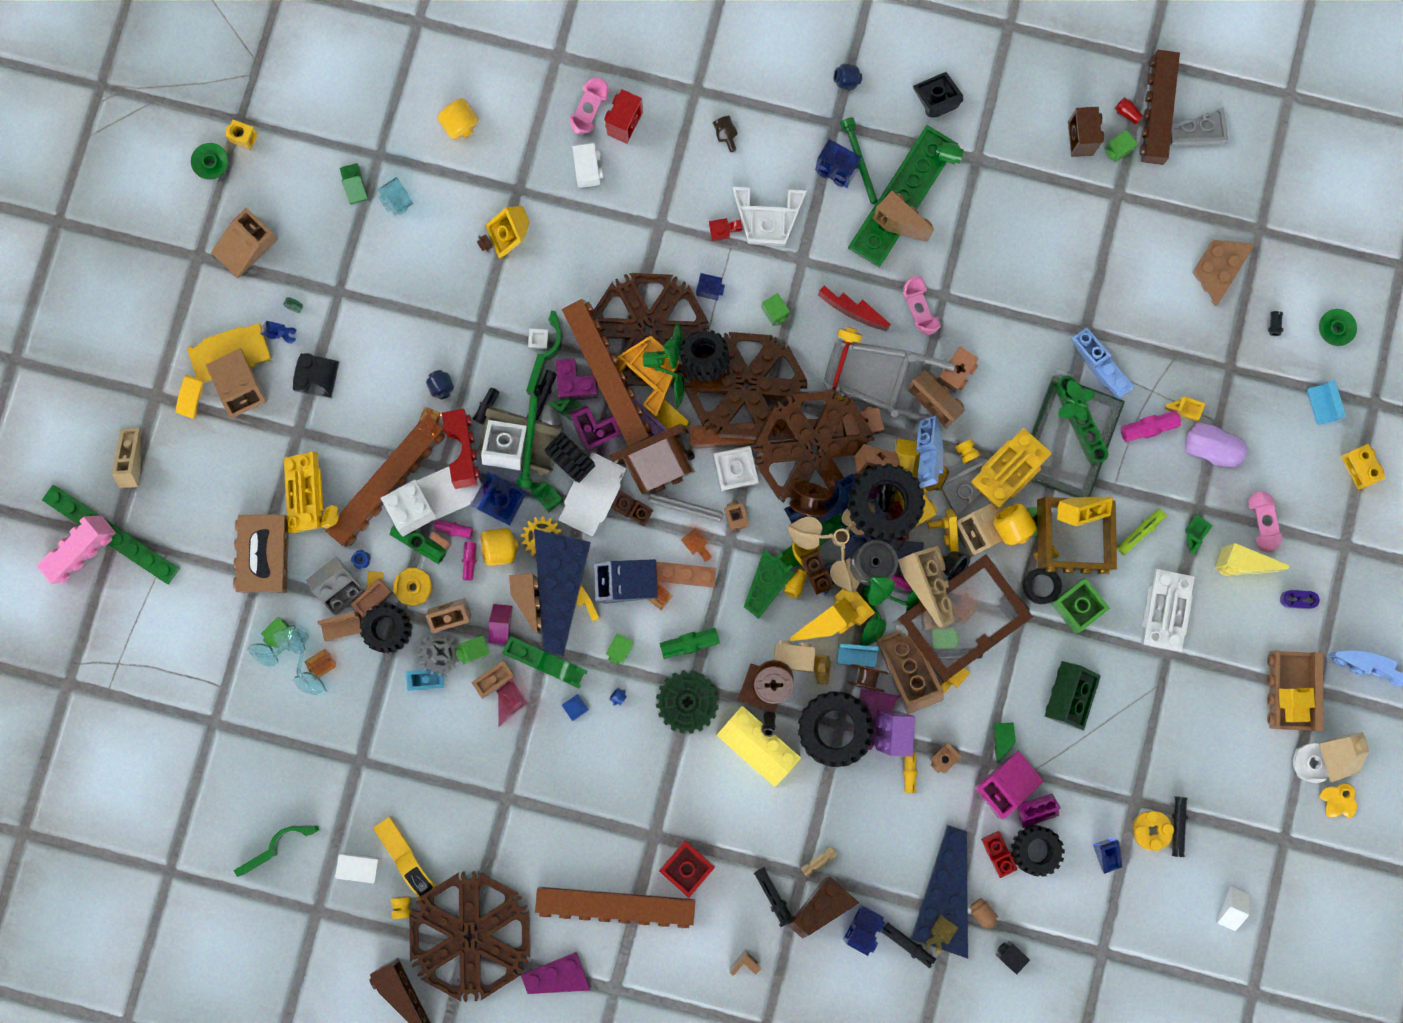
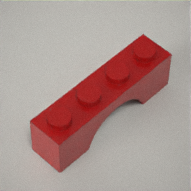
M464 408L442 412L443 426L447 437L456 439L462 444L459 457L449 464L451 482L455 489L478 485L477 478H480L478 466L475 467L474 463L477 460L476 450L472 449V443H475L473 432L469 430V426H472L471 416L466 414Z

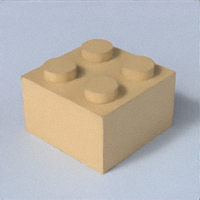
M780 640L779 643L774 645L773 660L782 661L792 671L811 673L814 668L816 648L811 647L810 643L800 642L797 646L792 645V641Z

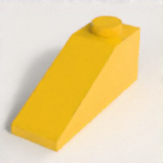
M1076 497L1061 500L1057 507V520L1073 526H1079L1111 515L1113 497Z

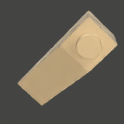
M140 428L120 429L112 476L118 488L138 487L141 474Z

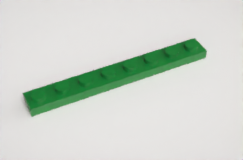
M52 485L42 499L43 502L78 525H81L80 520L84 516H99L98 513L56 485ZM106 520L116 532L111 537L112 541L107 545L169 585L180 568Z

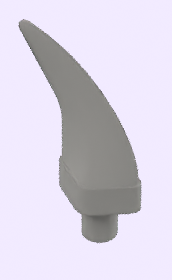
M557 389L548 397L544 404L542 422L560 427L562 423L558 412L548 404L550 401H558Z

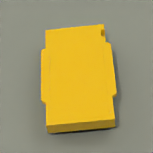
M260 323L245 328L240 326L202 340V343L197 344L198 346L187 347L195 376L198 379L204 380V383L212 380L206 364L240 348L251 368L272 360Z
M1022 428L1012 440H1007L981 467V472L971 481V484L999 509L1009 498H1014L1041 470L1040 466L1052 453L1025 428Z
M312 451L284 458L288 533L295 534L322 528L320 527V517H322L321 511H323V493L318 452Z

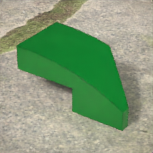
M570 398L550 401L548 403L570 421L568 413L583 406Z
M532 482L531 491L548 513L563 502V499L552 485H548L547 482Z
M1195 514L1185 529L1189 551L1192 555L1195 554L1202 544V540L1213 526L1197 514Z
M1014 722L994 723L993 725L996 763L1001 762L1002 758L1012 749L1016 742Z

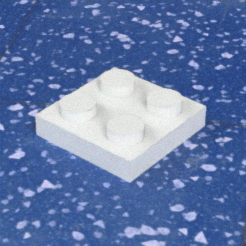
M751 446L713 454L721 492L759 484Z

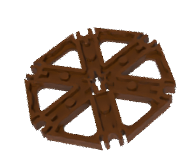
M629 273L632 280L625 274L626 282L622 284L618 279H615L616 288L612 281L595 307L594 312H592L594 319H598L602 326L600 331L603 337L630 339L622 353L646 339L645 337L651 336L648 332H643L645 331L644 321L649 328L653 327V338L663 346L673 336L677 323L681 325L684 339H688L689 334H695V331L709 330V325H707L709 322L689 284L684 290L686 282L684 281L681 286H677L675 283L678 277L675 276L672 282H670V279L673 277L670 274ZM640 283H659L664 287L650 310L637 288ZM618 296L623 301L631 319L604 318L602 313L610 300ZM681 299H686L696 315L694 322L668 321L667 319ZM679 365L676 373L681 375L679 373L681 372L685 379L686 371H684L683 365ZM628 366L623 370L627 377L626 385L650 386L642 378L635 377L633 371Z
M729 332L728 336L727 333H724L730 357L728 374L719 375L718 379L715 380L713 378L710 382H707V380L699 382V379L693 380L691 376L686 374V379H690L692 382H685V392L702 426L706 424V430L711 426H715V436L718 434L719 437L756 440L770 412L764 397L786 399L785 395H788L793 401L790 393L802 392L800 389H807V379L789 345L787 348H785V342L780 346L776 345L777 337L773 338V335ZM739 341L759 342L763 345V348L748 367L736 346ZM711 353L701 354L697 358H707ZM782 357L787 359L795 374L791 379L766 377ZM744 382H747L749 385L747 389H744ZM697 393L726 395L713 411L707 412L704 410ZM743 405H745L755 424L753 429L732 428L729 425ZM778 419L771 431L777 436L778 429L781 433L787 424L783 419Z
M834 389L790 393L793 401L788 395H785L787 403L782 405L780 401H777L779 410L773 404L753 444L755 446L753 450L761 452L759 457H753L754 461L760 463L754 464L777 499L783 503L788 497L791 500L801 498V495L793 487L799 482L809 483L815 469L833 495L835 482L844 478L832 457L856 455L863 444L867 445L869 441L875 440L874 437L868 436L874 434L853 400L847 395H844L842 400H838L840 392ZM825 400L826 404L815 426L812 427L801 410V404L804 401ZM851 413L860 427V433L858 435L832 437L843 415ZM783 419L796 440L769 443L768 436L776 420ZM810 442L815 446H819L817 447L818 455L813 451L810 452L812 450ZM796 461L784 486H779L769 471L770 465L772 463ZM856 470L854 477L857 479L860 474H857ZM827 499V500H820V504L825 503V502L828 501L829 499Z
M465 871L461 873L462 880L459 878V872L419 897L424 900L416 901L421 906V910H411V913L418 917L409 915L410 962L418 958L412 964V967L416 965L422 967V971L417 976L419 977L427 973L420 980L459 1001H462L461 995L464 993V1002L468 1001V994L470 993L475 996V1001H478V992H480L481 1000L513 981L521 975L514 969L518 972H523L524 970L519 966V962L524 961L528 963L529 961L522 954L530 958L529 910L521 914L528 907L527 904L519 907L517 902L522 899V896L516 897L515 900L513 899L519 892L478 871V880L476 879V871H472L471 879L466 878ZM488 885L504 894L505 901L480 917L479 890L481 886ZM451 886H456L459 889V917L434 903V898ZM518 920L522 926V944L520 947L514 948L491 934L510 922ZM424 923L448 936V938L428 951H422L419 948V926ZM469 925L471 933L475 934V937L472 938L471 946L469 939L464 936L469 931ZM460 955V985L452 986L439 979L435 971ZM481 955L505 967L507 970L506 974L490 985L483 984L481 981Z

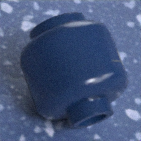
M844 63L835 69L833 80L839 88L853 90L858 84H861L862 73H860L856 65Z
M442 370L430 373L426 384L431 396L439 397L440 400L448 398L454 389L450 375Z

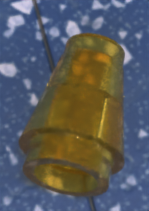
M822 655L815 656L814 672L817 684H828L832 662L830 661V656Z

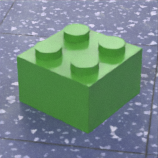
M1086 578L1079 580L1051 602V605L1075 634L1083 631L1110 609Z

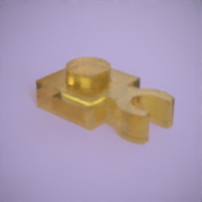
M940 915L930 931L934 937L926 942V947L929 948L931 944L935 943L937 948L934 952L939 954L942 949L941 943L945 942L948 944L958 927Z

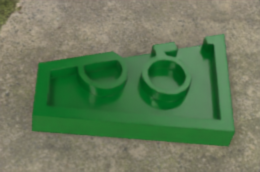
M765 550L763 551L744 604V608L758 619L794 575V572L791 570L784 574L782 572L784 569L777 561L774 562L772 560L774 557Z

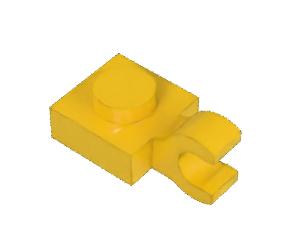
M330 505L325 508L324 514L320 517V527L328 529L337 523L339 518L337 506Z
M963 668L946 682H942L940 686L945 693L952 684L957 688L969 676L970 672Z

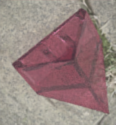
M510 680L496 691L498 694V727L530 704L513 680Z

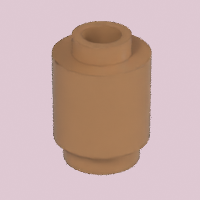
M982 898L976 900L969 907L972 910V915L982 928L987 927L990 929L998 922L996 920L998 918L997 913Z

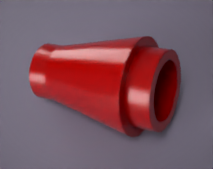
M1125 97L1114 108L1117 114L1132 121L1134 124H1137L1143 117L1132 101Z

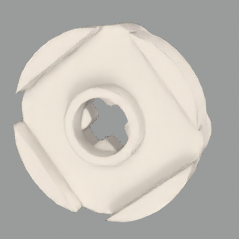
M1309 743L1295 750L1293 767L1300 779L1311 783H1320L1328 779L1329 775L1319 744ZM1313 757L1315 761H1318V765H1315L1314 769L1309 764Z

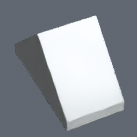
M1230 886L1216 923L1236 931L1249 916L1250 894Z

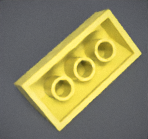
M741 706L716 736L775 787L793 769L801 757L775 734L772 737L764 736L761 732L763 723L745 707Z

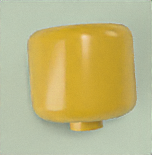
M463 98L453 101L437 115V121L453 140L463 136L464 138L470 136L479 122L478 116Z
M1023 504L1011 505L1000 511L993 519V526L1006 545L1025 543L1036 531V523Z
M509 528L485 530L481 533V550L485 565L491 567L511 564L515 561L518 541L514 539Z

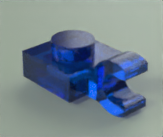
M266 321L261 327L260 335L270 339L282 337L287 343L292 344L296 341V338L290 337L289 333L295 334L297 329L292 327L286 328L284 324Z

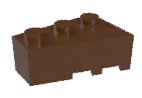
M829 876L822 880L788 926L803 939L853 908L859 902Z

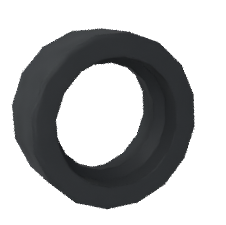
M1036 568L1025 577L1023 589L1027 598L1033 603L1040 605L1048 604L1060 595L1062 582L1056 572H1046V569ZM1043 574L1051 578L1054 588L1049 596L1039 597L1034 594L1031 587L1034 577Z

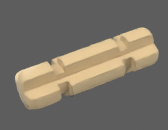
M830 847L824 854L822 853L810 861L809 865L803 866L801 870L806 877H809L813 874L814 870L817 871L826 865L828 860H833L837 854Z

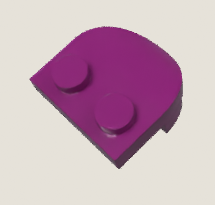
M1048 794L1022 803L1018 807L1019 821L1022 828L1059 816V809L1061 807L1055 796Z

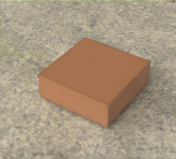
M432 532L429 537L446 550L451 546L450 542L436 532Z

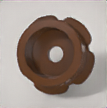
M486 234L483 236L479 235L480 240L477 241L482 251L486 250L489 252V249L493 248L492 243Z

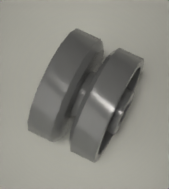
M871 540L864 543L852 553L850 558V570L853 577L859 583L870 586V577L883 576L891 578L896 573L898 567V556L894 548L882 540Z

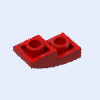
M999 831L981 839L1000 878L1018 870Z

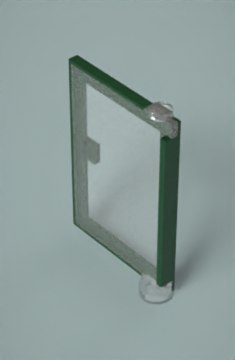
M1055 369L1031 435L1052 454L1040 466L1041 470L1030 481L1075 498L1090 497L1102 463L1095 465L1087 460L1069 419L1058 416L1062 404L1055 391V383L1063 376L1073 377V374L1065 370ZM1062 381V388L1067 390V382ZM1079 384L1082 390L1088 389L1095 393L1093 398L1086 403L1108 450L1125 401ZM1077 418L1080 424H1085V421H1081ZM1086 433L1087 441H1093V436L1090 433ZM1095 450L1094 457L1100 460L1101 453Z

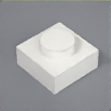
M529 329L528 348L548 350L549 330Z

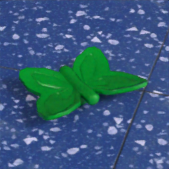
M1070 380L1066 386L1068 395L1071 397H1067L1066 401L1070 403L1063 405L1059 409L1058 416L1060 418H1071L1075 415L1079 420L1086 421L1087 411L1084 407L1088 406L1086 402L1090 401L1095 393L1088 389L1082 390L1078 383Z

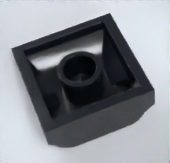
M947 72L913 86L915 93L925 107L926 115L932 118L957 109L963 102V94Z
M301 353L297 360L293 377V390L295 392L332 398L339 361L313 356L309 353Z

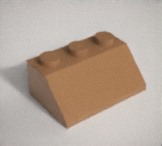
M924 370L910 382L907 390L933 416L936 415L939 422L947 429L965 411L964 405L959 399H954L950 395V391L946 386H941L936 381L937 378L933 373Z

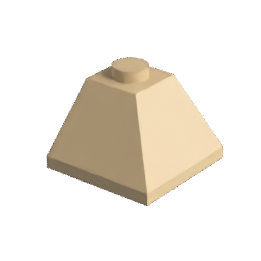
M1364 732L1347 734L1319 743L1330 782L1359 773L1369 753Z

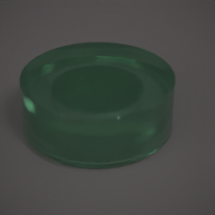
M287 297L283 303L287 309L296 313H300L303 308L302 303L290 297Z

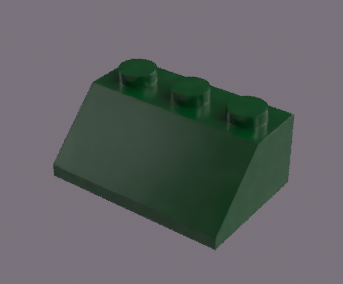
M1062 661L1057 671V678L1052 687V694L1046 706L1044 717L1084 731L1101 675L1081 665Z

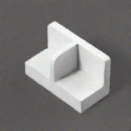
M341 853L338 856L335 878L375 883L377 867L381 866L382 858Z

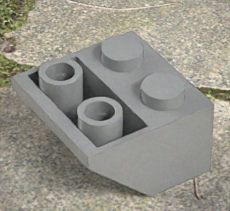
M337 556L306 579L314 595L334 615L365 592L360 583Z

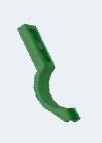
M552 310L548 320L557 332V340L550 351L544 354H537L526 389L527 394L531 396L536 395L537 386L540 383L546 361L555 357L562 347L563 336L558 316Z
M843 513L835 515L821 524L822 532L820 535L834 534L838 529H843L846 526L842 522ZM819 538L820 546L827 542L830 538ZM792 545L772 559L774 562L777 561L784 569L782 571L784 574L799 564L792 551Z
M512 636L509 637L502 652L506 656L560 679L578 689L581 687L579 684L583 675L588 672Z
M311 825L290 826L281 829L273 836L269 844V850L233 871L237 877L243 876L278 855L277 846L279 840L289 831L301 832L303 835L308 836L320 829L318 826Z

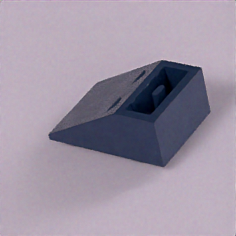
M656 559L594 563L595 602L608 604L658 598Z

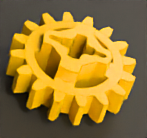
M542 516L539 521L534 517V523L527 521L529 527L522 528L526 533L521 534V537L525 538L521 543L522 545H528L525 550L527 552L532 550L531 555L534 557L536 555L534 529L549 533L554 532V534H560L562 530H556L558 523L556 522L552 525V518L545 521V517ZM538 525H547L548 527H546L545 529H543V528H538L537 526H538ZM532 531V532H533V539H532L531 542H530V541H529V535H530V532Z

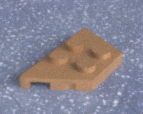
M1213 240L1206 249L1192 273L1201 282L1204 291H1207L1212 298L1213 305L1217 306L1254 247L1253 244Z

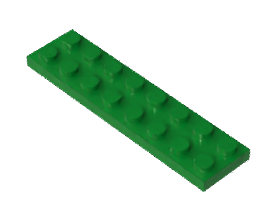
M926 125L851 241L848 249L880 268L900 235L886 231L873 219L876 207L893 191L895 194H900L907 205L918 209L947 163L937 160L935 155L937 144L941 145L942 141L958 145V143Z

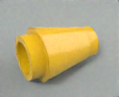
M797 569L784 586V593L794 599L801 596L807 573Z

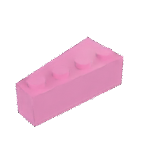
M102 515L84 516L80 520L81 525L75 526L69 531L71 536L62 539L58 543L59 549L50 551L37 565L51 584L66 582L73 571H77L84 566L83 562L86 559L94 557L101 546H105L112 541L111 537L116 532Z

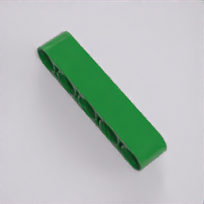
M1068 375L1063 376L1055 383V391L1062 406L1068 404L1069 402L1066 399L1071 397L1068 395L1067 390L1062 388L1061 382L1065 381L1068 383L1070 380L1076 382L1073 377ZM1084 407L1087 411V420L1084 425L1078 422L1075 415L1068 419L1087 460L1091 464L1096 465L1104 462L1108 458L1109 453L1088 407ZM1086 433H1090L1093 436L1092 442L1087 441ZM1095 450L1101 453L1100 460L1094 457Z

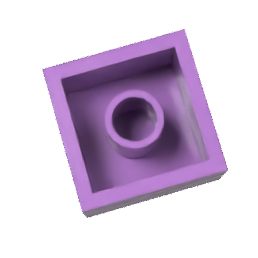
M878 711V716L875 719L877 734L874 738L876 750L890 756H913L915 716L900 711Z

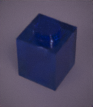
M700 273L696 296L718 301L719 295L723 296L725 285L722 284L723 278Z

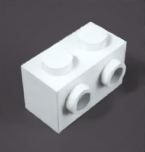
M594 143L572 146L578 188L600 185L603 173L602 167H598L597 161L601 160L599 149L595 150Z

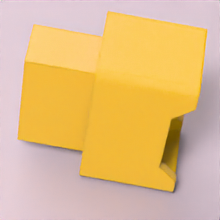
M1314 688L1279 689L1280 708H1285L1286 722L1310 721V708H1315Z

